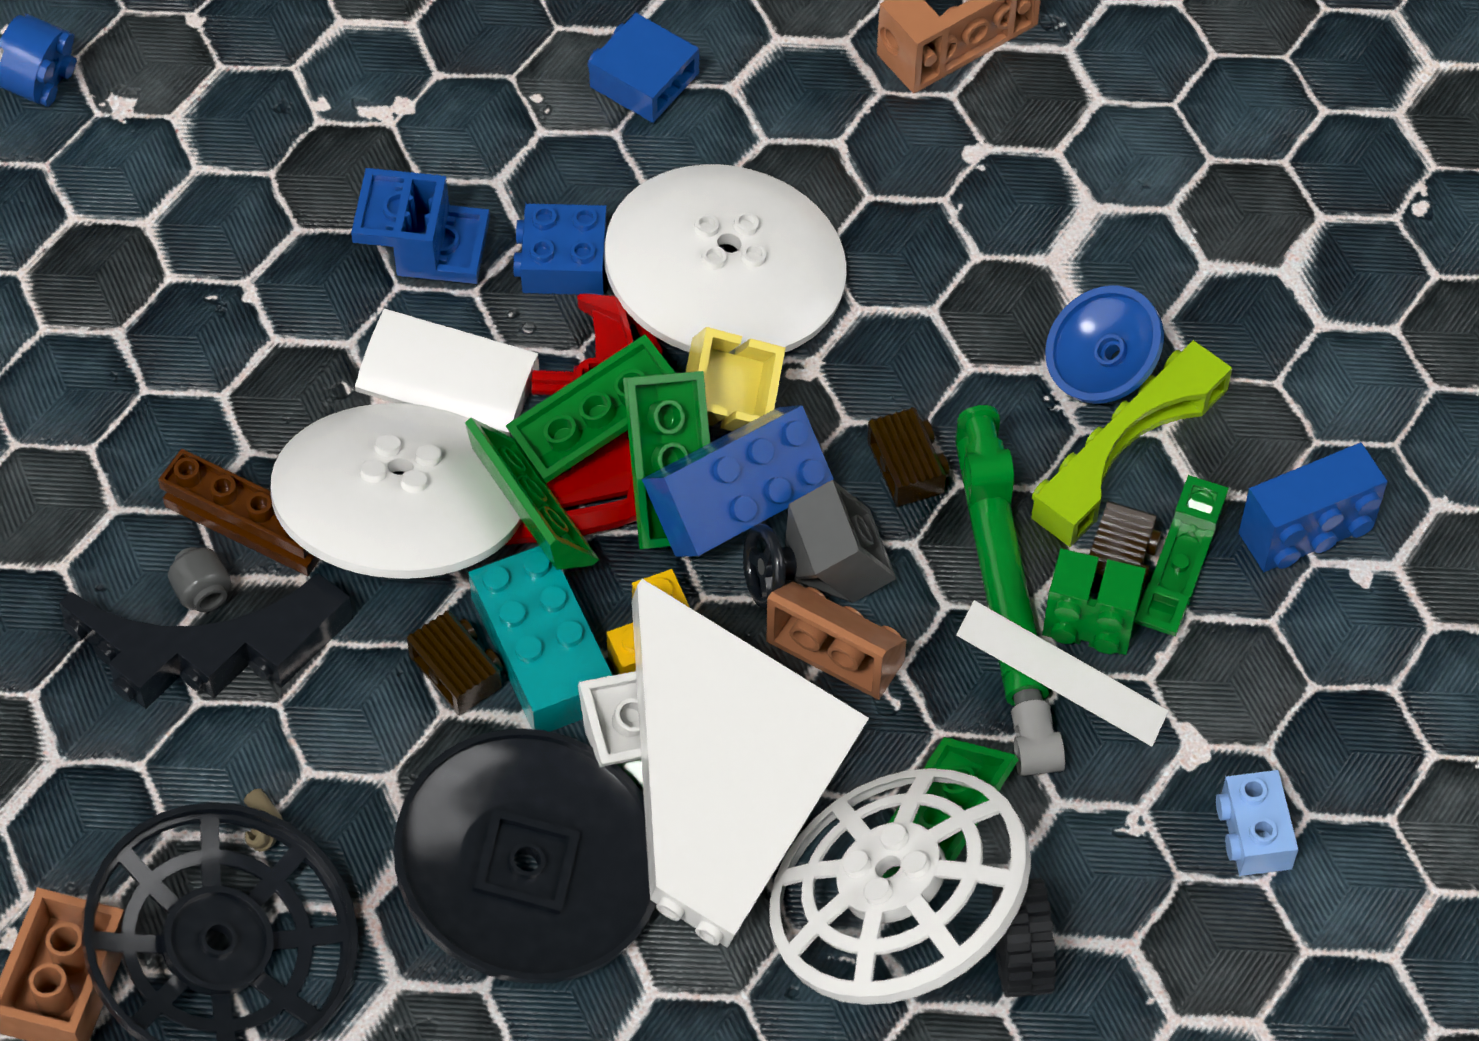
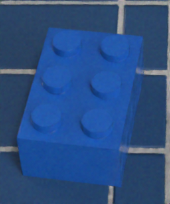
M1362 442L1249 488L1238 533L1263 573L1276 567L1280 569L1287 568L1302 556L1314 551L1316 553L1325 552L1340 540L1350 536L1357 538L1368 533L1375 525L1388 481Z

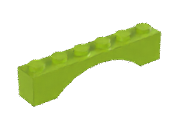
M1194 340L1182 351L1179 349L1175 350L1167 359L1164 369L1156 377L1150 375L1140 386L1138 395L1131 402L1127 400L1122 402L1115 410L1112 420L1104 428L1101 426L1097 427L1090 434L1085 447L1078 454L1074 452L1069 454L1062 462L1058 473L1050 481L1044 479L1036 487L1032 494L1034 502L1031 519L1071 547L1097 521L1101 502L1102 482L1111 464L1120 453L1138 437L1158 426L1180 419L1203 416L1227 392L1232 367Z

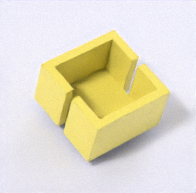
M706 327L692 338L686 372H704L708 424L713 426L722 420V429L734 431L774 410L785 347L751 338L741 344L742 336ZM733 349H735V353H734V354H730V353H729V352H731Z

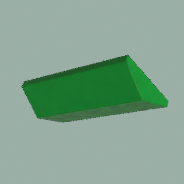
M645 334L505 426L544 482L548 483L628 430L623 378L673 374L675 372Z
M703 371L623 378L639 549L670 546L642 479L710 443Z
M470 417L465 422L472 449L555 569L593 566L599 561L594 551L516 440Z
M943 737L923 769L954 770L972 775L993 786L999 792L1018 762V758L1015 754ZM932 782L926 794L946 798L959 805L964 811L989 801L983 793L976 789L954 783ZM920 805L912 823L921 825L929 830L947 820L950 816L939 809ZM900 806L897 808V810L895 811V813L893 814L892 818L888 823L894 822ZM962 830L938 843L943 850L945 859L955 861L965 846L966 840ZM900 866L889 868L882 878L892 877L898 872Z

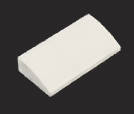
M383 309L363 358L355 384V391L393 403L425 405L451 411L467 418L472 417L510 437L511 434L505 425L519 417L531 392L533 370H539L538 353Z

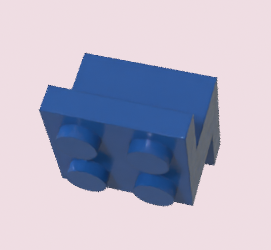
M366 168L351 231L352 242L393 247L397 276L477 284L490 222L489 209L449 205L446 176Z

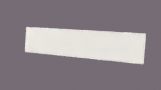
M973 601L956 636L1153 747L1168 713L1167 709L977 601Z

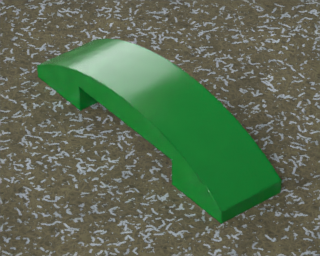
M1188 475L1150 583L1147 585L1136 615L1135 624L1176 637L1210 548L1228 494V487Z

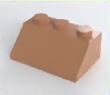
M791 582L772 591L767 598L766 642L877 700L881 698L905 661L907 640L902 638L896 630L888 626H879L865 619L856 609L848 606L842 607L826 599L815 588H805L795 582Z

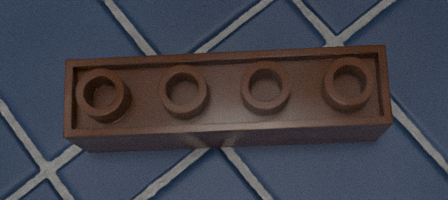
M182 448L158 479L160 489L167 492L163 497L166 508L306 576L310 575L320 559L298 545L283 529L272 506L271 491Z

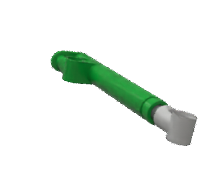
M989 405L973 406L964 410L957 419L955 444L987 606L989 609L1037 636L1011 511L1014 485L1011 453L1009 449H1004L1003 441L998 438L1000 426L999 411ZM998 659L1007 703L1015 706L1011 710L1014 730L1017 734V737L1014 738V754L1018 758L1016 768L1019 776L1064 771L1065 754L1060 732L1053 731L1049 703L1043 701L1049 694L1048 687Z

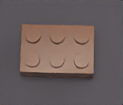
M37 887L0 977V1034L25 1041L90 1040L104 1003L95 991L85 964L81 941L82 914L86 902L85 899ZM99 903L95 918V931L121 933L124 909ZM96 950L98 965L107 988L110 989L123 954L120 952Z

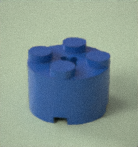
M28 14L16 16L0 39V48L4 49L0 62V87L37 104H42L46 107L51 106L57 95L58 83L62 77L70 78L76 67L77 59L71 55L74 34Z

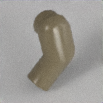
M254 789L244 798V803L247 807L265 811L283 820L281 814L263 789ZM251 829V832H245L246 844L255 851H266L274 846L277 840L254 829Z

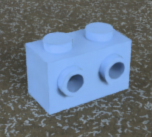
M1279 770L1226 776L1222 793L1216 795V809L1219 820H1226L1229 834H1226L1225 837L1226 851L1230 861L1236 860L1239 876L1292 870L1298 846Z

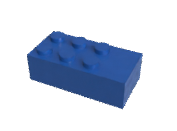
M802 405L778 407L644 477L642 482L675 557L700 556L739 535L754 525L787 509L791 502L831 481L833 476Z

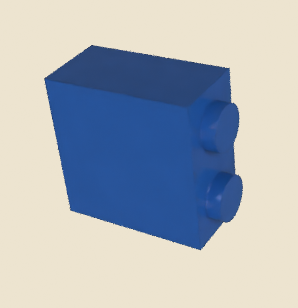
M635 12L625 24L621 23L615 29L612 38L602 48H597L590 56L588 61L590 87L654 123L699 74V48Z
M525 204L524 220H517L516 243L522 244V253H514V277H521L522 293L576 295L587 293L604 295V244L607 234L606 205Z

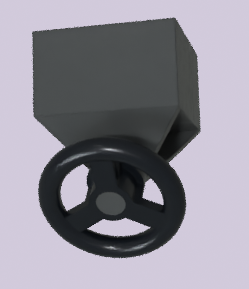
M833 479L789 504L785 547H781L777 535L766 524L754 525L749 530L745 539L743 568L746 584L754 602L763 609H767V598L771 592L785 586L786 581H795L804 586L815 588L825 594L854 603L896 580L870 509ZM760 537H762L767 544L764 553H760V551L757 549V543Z

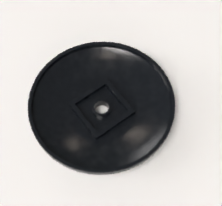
M504 729L471 737L459 742L434 759L420 773L403 802L394 834L393 855L398 885L404 901L414 919L436 945L454 959L480 973L502 980L529 984L556 983L587 975L604 967L628 949L648 923L656 906V903L650 900L644 795L634 781L617 764L600 767L593 747L576 739L536 729ZM519 854H528L536 860L538 868L534 871H523L515 864L514 857Z

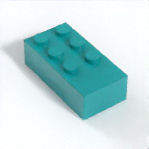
M537 546L469 571L472 601L531 728L550 732L582 720L583 715L578 690L579 682L613 675L562 569L556 570L542 548Z

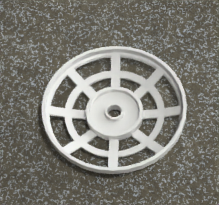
M932 768L908 770L883 776L861 785L834 801L818 814L799 834L785 855L775 877L770 898V926L774 943L787 966L804 984L824 996L842 1002L865 1005L893 1003L918 997L942 987L968 971L987 955L1006 933L1017 915L1027 890L1031 869L1030 845L1024 825L1009 801L993 786L975 776L954 770ZM932 782L954 783L976 789L983 793L989 801L964 811L959 805L950 800L926 794ZM912 784L906 794L881 798L862 806L856 811L852 808L864 799L878 793ZM920 805L939 809L950 816V818L929 830L921 825L912 823ZM900 806L892 823L883 824L870 830L862 820L880 810ZM997 814L1002 815L1010 836L1011 860L1009 870L982 865L983 846L979 831L975 826L976 823ZM838 818L840 822L821 840L812 854L809 863L795 867L807 846L828 824ZM847 830L855 839V842L848 848L842 859L822 861L833 843ZM962 830L967 843L966 862L948 861L945 859L943 850L938 843ZM900 866L895 875L889 878H882L889 868ZM836 877L839 894L818 911L815 901L816 879ZM944 878L961 880L950 899L935 913L928 903L939 891ZM803 882L802 905L808 923L789 943L781 921V906L785 888L787 885ZM982 883L1003 887L1000 898L987 919L970 938L959 946L945 926L965 906L976 884ZM847 908L858 918L864 920L860 938L842 934L830 927L829 924ZM912 915L919 923L918 926L903 933L879 938L882 923L900 921ZM819 935L823 941L834 948L851 954H857L854 981L839 979L821 973L807 964L800 956ZM930 938L944 956L932 965L911 974L888 980L873 981L876 955L904 950Z

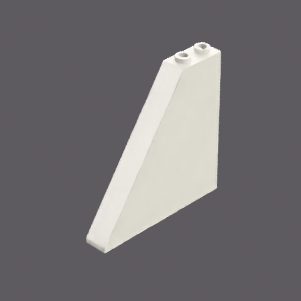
M641 579L632 599L650 900L657 904L656 908L664 916L675 921L682 919L695 927L696 934L704 941L713 945L720 943L728 948L869 718L654 585Z

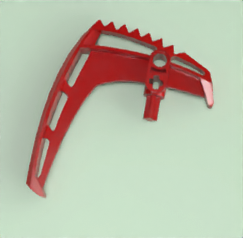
M587 293L579 294L577 296L578 308L593 317L596 358H588L578 366L575 365L573 372L533 370L531 393L536 395H553L631 344L633 338L630 325L632 324L636 326L640 336L647 335L662 356L663 350L655 336L639 325L627 313L617 297ZM628 430L575 464L572 469L563 472L546 483L563 508L627 495V498L623 500L565 511L582 536L637 521ZM522 521L516 533L505 545L536 543L537 541Z

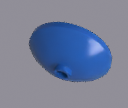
M1102 286L1079 295L1060 312L1048 334L1045 356L1051 378L1068 396L1085 403H1108L1129 395L1148 379L1160 359L1164 343V329L1160 315L1154 305L1144 295L1124 286ZM1116 351H1120L1119 354L1111 360L1112 355Z

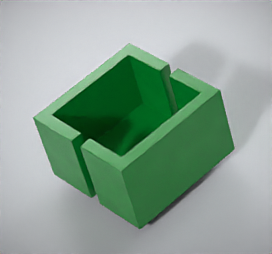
M1060 548L1048 594L1042 635L1051 637L1063 644H1080L1081 640L1089 642V647H1093L1101 653L1127 655L1146 568L1107 559L1098 598L1095 600L1089 595L1099 557Z

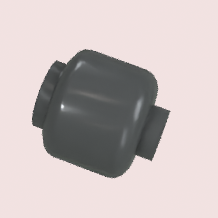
M190 547L182 550L175 557V561L171 564L167 574L169 583L180 603L189 610H198L199 612H209L221 606L226 601L227 594L232 585L230 575L219 555L209 548Z

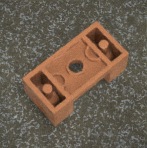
M884 0L879 6L877 55L906 87L915 94L1038 25L1040 0H968L958 7L953 6L941 16L925 0Z

